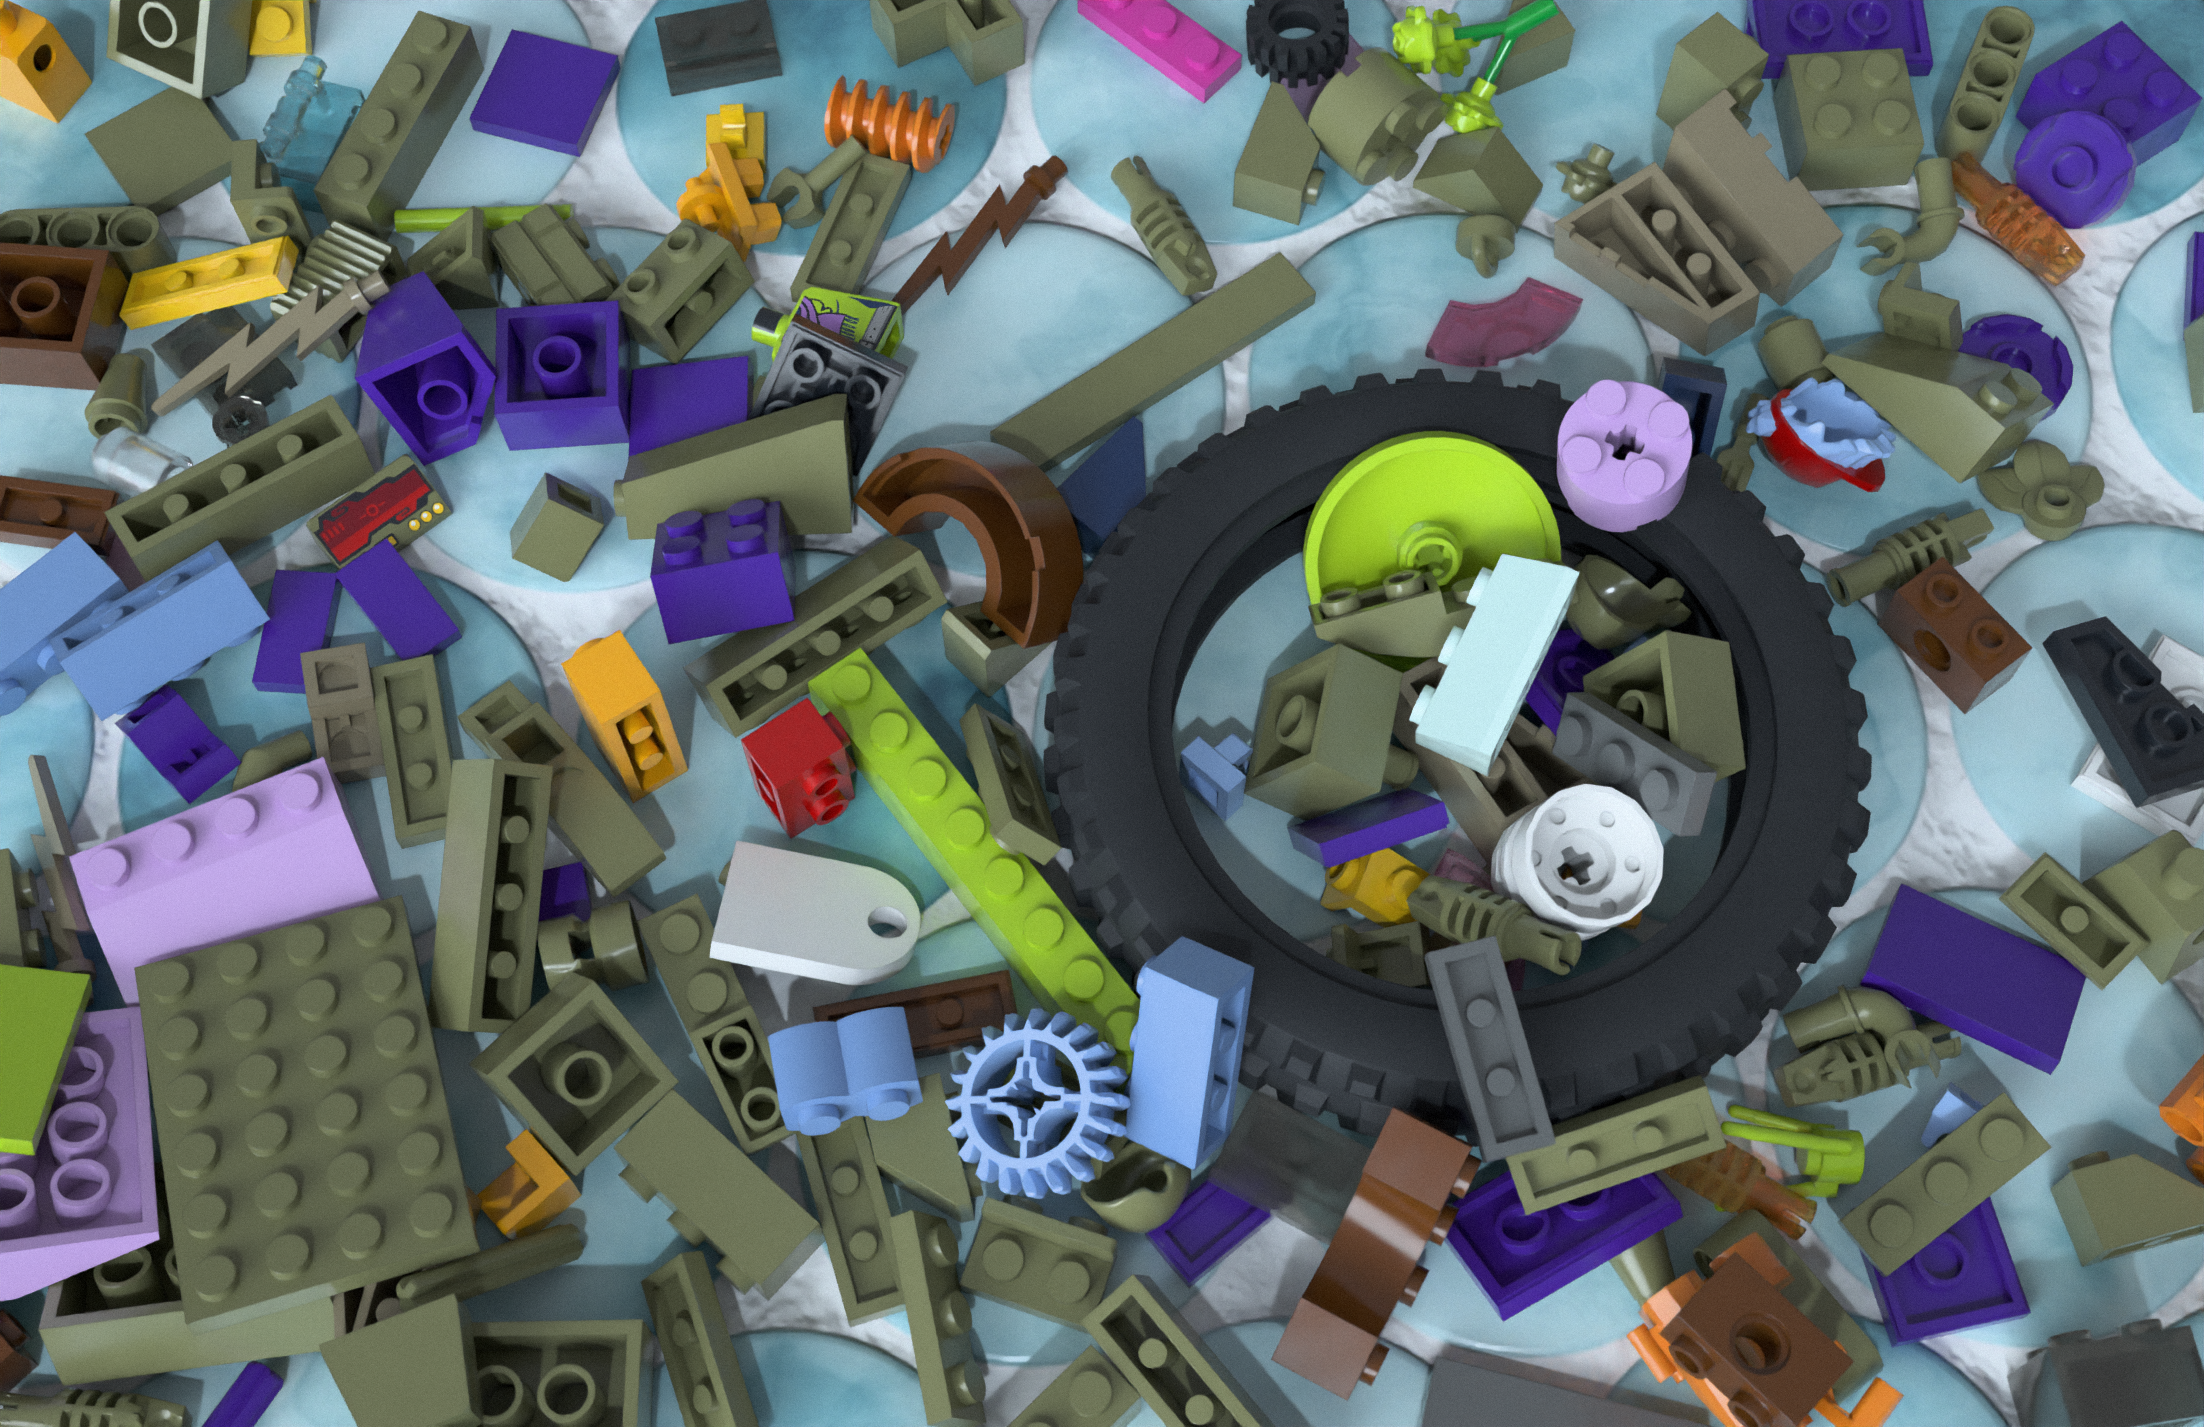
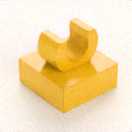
M744 104L720 105V114H706L707 167L711 162L707 153L708 145L710 143L725 142L732 159L757 158L763 173H766V122L764 112L745 113Z

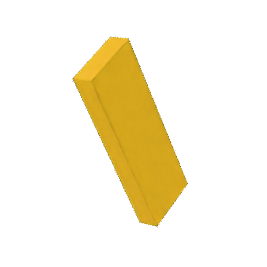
M282 236L133 273L119 316L130 330L286 293L289 289L299 250L289 236Z

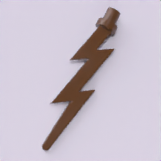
M1052 155L1040 167L1036 165L1031 166L1023 174V184L1007 205L999 185L953 248H951L950 238L946 231L891 300L900 304L902 316L941 274L946 293L949 295L998 228L1006 248L1041 199L1047 200L1056 192L1055 184L1068 173L1064 162L1059 157Z

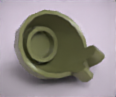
M1586 555L1571 568L1580 572L1576 584L1579 603L1569 606L1566 613L1567 620L1576 634L1599 650L1611 649L1629 641H1635L1644 633L1677 626L1686 621L1692 613L1679 601L1683 596L1684 588L1675 579L1666 577L1650 590L1627 570L1598 555Z

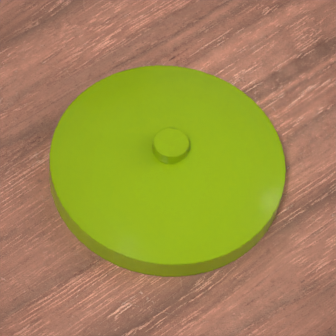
M1423 431L1391 438L1364 451L1335 475L1324 489L1314 507L1305 533L1303 547L1305 584L1311 604L1313 605L1320 603V598L1333 590L1352 587L1356 588L1359 592L1383 585V580L1386 577L1397 572L1418 570L1423 574L1432 571L1442 594L1452 591V586L1458 581L1478 576L1482 567L1494 571L1502 554L1531 560L1546 558L1551 559L1552 562L1560 561V535L1555 516L1543 491L1530 473L1504 450L1474 436L1456 432ZM1353 649L1401 673L1433 658L1383 655Z

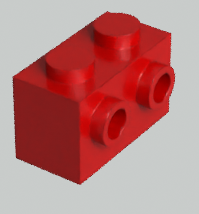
M808 697L741 739L756 792L790 839L815 823L817 825H825L832 822L847 809L849 802L855 798L850 774L856 771V767L845 749L851 745L849 737L831 712L821 716Z

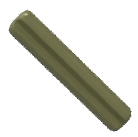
M559 1224L402 1278L396 1287V1292L400 1299V1309L402 1312H406L453 1293L461 1301L578 1260L584 1250L580 1241V1231L574 1224Z

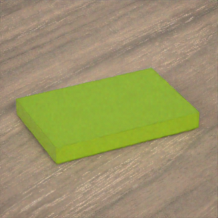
M0 964V1152L35 1156L92 992L90 975Z

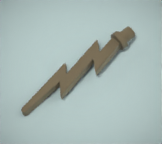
M379 270L359 281L352 277L343 282L344 289L323 308H321L324 289L317 285L255 341H253L255 326L251 322L154 401L151 405L152 411L158 416H165L227 372L225 394L230 398L298 338L296 357L303 361L358 311L364 314L373 309V301L391 292L388 282Z
M30 755L28 765L45 835H30L56 912L41 911L59 963L53 970L88 974L91 976L92 983L97 978L95 963L90 959L84 958L75 930L90 931L65 858V856H72L77 853L46 757ZM93 991L91 992L86 1007H89L94 1003Z

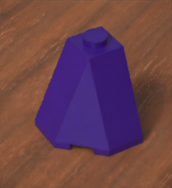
M422 271L390 285L391 292L372 302L373 309L368 311L355 379L423 466H426L476 445L497 370L425 272Z

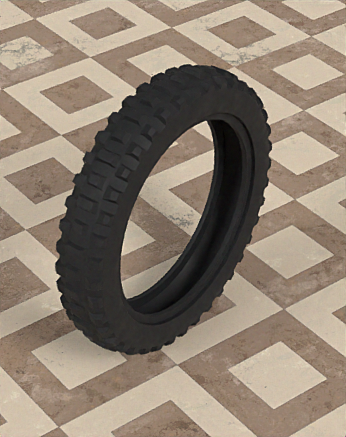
M1437 368L1418 369L1414 378L1396 379L1394 384H1389L1382 373L1358 376L1353 389L1337 392L1334 395L1325 385L1301 391L1298 400L1279 406V411L1275 410L1271 405H1265L1246 414L1243 427L1226 436L1222 433L1213 434L1198 444L1197 452H1193L1177 464V467L1167 468L1153 482V493L1150 492L1135 508H1130L1118 524V532H1111L1099 549V555L1095 557L1086 574L1088 584H1081L1071 608L1072 615L1068 624L1069 632L1059 634L1053 654L1054 685L1056 691L1046 695L1044 715L1045 729L1054 734V741L1056 743L1044 749L1043 760L1046 791L1059 795L1061 806L1051 812V818L1062 848L1070 849L1075 861L1069 868V885L1078 906L1094 908L1099 916L1096 935L1109 958H1124L1133 969L1132 985L1135 995L1141 1000V995L1137 992V980L1146 961L1153 955L1158 956L1181 936L1254 967L1238 1077L1239 1083L1254 1092L1267 1084L1276 1089L1278 1104L1299 1114L1304 1112L1317 1118L1325 1110L1337 1114L1340 1128L1377 1138L1392 1108L1396 1105L1454 1136H1465L1468 1143L1472 1144L1473 1147H1478L1434 991L1412 988L1378 979L1337 963L1301 943L1271 921L1254 905L1220 866L1197 827L1181 785L1176 767L1172 738L1175 709L1185 677L1199 648L1216 622L1241 594L1263 575L1288 558L1303 551L1305 533L1311 514L1324 489L1335 475L1364 451L1391 438L1423 431H1446L1474 436L1487 441L1516 459L1530 473L1548 500L1557 522L1560 545L1581 557L1598 555L1627 570L1650 590L1666 577L1675 579L1684 588L1683 596L1679 601L1692 613L1686 621L1677 626L1670 627L1671 631L1726 641L1730 644L1746 768L1727 777L1726 822L1719 854L1709 879L1693 900L1666 927L1631 952L1601 968L1566 981L1529 990L1512 991L1551 1126L1698 1075L1705 1079L1711 1070V1066L1724 1057L1725 1054L1736 1057L1750 1045L1763 1028L1761 1022L1769 1014V1010L1782 1011L1800 989L1803 982L1796 971L1800 963L1815 964L1822 956L1837 929L1828 914L1831 907H1843L1848 901L1857 873L1847 864L1849 854L1857 852L1868 835L1871 812L1858 802V793L1863 791L1871 780L1872 755L1866 749L1859 747L1858 732L1868 718L1865 696L1860 691L1850 687L1848 678L1857 659L1851 641L1845 636L1833 634L1828 617L1834 603L1825 586L1821 583L1807 582L1800 570L1805 553L1795 539L1788 534L1775 537L1763 523L1766 506L1751 491H1731L1721 482L1723 466L1706 453L1701 452L1690 458L1683 495L1675 508L1667 516L1659 521L1655 519L1649 523L1637 526V530L1627 532L1605 531L1589 525L1575 515L1569 507L1568 501L1558 483L1556 474L1558 434L1565 414L1574 404L1573 401L1561 398L1560 384L1538 379L1533 387L1519 384L1516 388L1504 386L1500 372L1477 370L1471 382L1446 381L1442 369ZM1620 454L1618 457L1614 458L1618 460H1625L1627 455Z

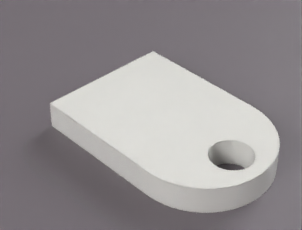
M736 840L712 938L709 958L840 984H874L896 975L911 960L920 932V912L915 899L908 889L898 880L880 870ZM877 923H887L899 929L902 935L895 938H884L875 934L870 929V926Z

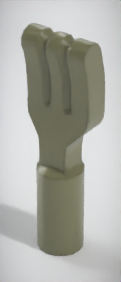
M1753 393L1748 396L1733 435L1736 440L1732 448L1721 451L1716 461L1723 466L1721 482L1731 491H1745L1755 464L1749 451L1750 447L1757 443L1759 436L1755 433H1747L1745 430L1747 423L1750 421L1748 420V412L1757 407L1760 400H1770L1762 394Z

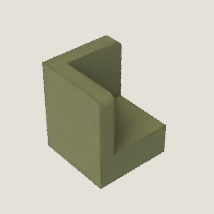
M545 472L511 528L512 558L562 582H568L604 526L600 498Z

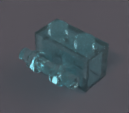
M307 55L300 69L293 70L284 85L286 95L279 99L275 112L270 114L263 128L266 138L264 141L259 142V145L267 162H274L276 164L281 187L288 186L294 190L303 210L324 214L313 189L366 100L361 89L322 81L327 70V64L319 57Z

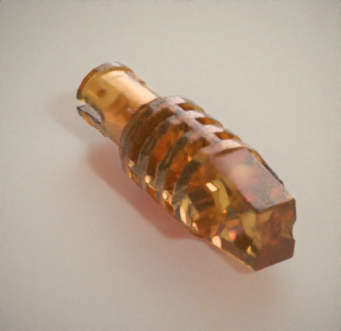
M1969 152L1960 155L1959 160L1963 162L1962 165L1956 159L1951 162L1955 192L1976 210L1975 218L1977 219V224L1982 229L1987 230L1994 240L2001 242V246L2006 251L2012 252L2013 257L2054 286H2058L2082 267L2085 258L2083 251L2059 222L2053 217L2048 216L2047 211L2041 206L2036 205L2029 195L2023 194V190L2018 185L2009 182L2002 184L1977 162Z
M1724 1139L1726 1148L1661 1169L1669 1175V1178L1729 1213L1736 1212L1740 1214L1746 1209L1758 1211L1775 1228L1787 1234V1237L1794 1241L1800 1239L1807 1231L1804 1226L1800 1225L1801 1220L1798 1217L1811 1224L1816 1214L1817 1202L1803 1197L1765 1174L1766 1167L1762 1165L1759 1158ZM1785 1210L1790 1211L1791 1213L1797 1215L1798 1217H1796V1216L1790 1214L1789 1212H1787V1211H1785Z

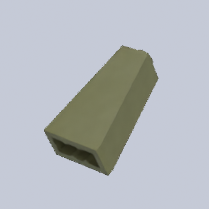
M847 394L830 395L630 456L623 480H615L614 482L615 513L617 517H626L628 539H655L657 524L665 522L669 517L680 512L698 511L702 515L727 511L731 505L749 499L762 500L764 503L780 501L788 535L852 533L855 502H853L855 494Z

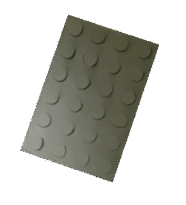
M402 895L134 968L185 1325L193 1337L481 1252L408 910Z

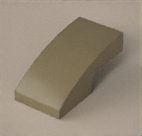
M365 642L300 653L317 759L325 758L341 784L385 777L386 771Z

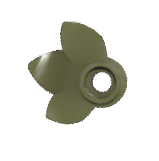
M2037 439L2026 440L2018 446L2013 459V468H1990L1977 474V483L1980 490L1994 507L2005 512L2022 515L2027 530L2034 536L2047 541L2066 539L2084 522L2086 508L2100 501L2105 487L2104 479L2096 466L2085 464L2070 467L2065 454L2057 446Z

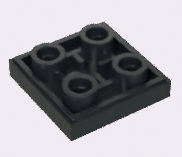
M795 314L748 420L830 395L847 394L853 475L858 476L908 366Z

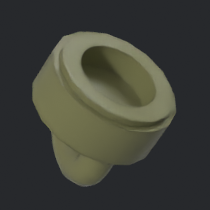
M1478 214L1470 216L1461 221L1457 226L1456 250L1462 257L1473 260L1477 272L1483 278H1492L1497 273L1498 261L1511 256L1515 250V226L1507 219L1497 215Z

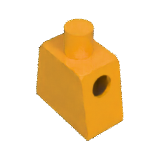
M0 0V96L59 124L90 87L92 81L49 20L9 0Z

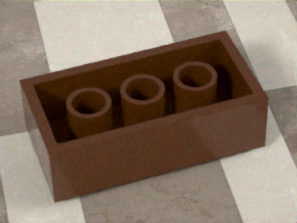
M0 243V384L96 391L108 370L110 359L116 352L124 322L119 315L129 287L126 278L109 250Z

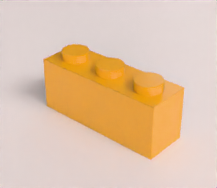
M620 630L606 638H596L584 643L574 652L572 658L561 663L595 746L633 803L688 771L661 691Z

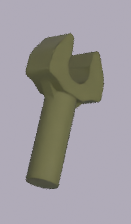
M852 134L809 173L797 174L787 167L784 168L772 181L767 194V200L775 203L778 208H782L794 196L800 194L799 201L782 216V221L793 229L815 225L825 215L822 206L823 191L868 151L860 140Z

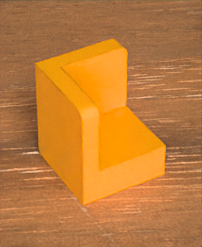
M527 1129L505 1147L515 1163L477 1194L482 1200L481 1209L509 1241L543 1230L582 1196L570 1177Z

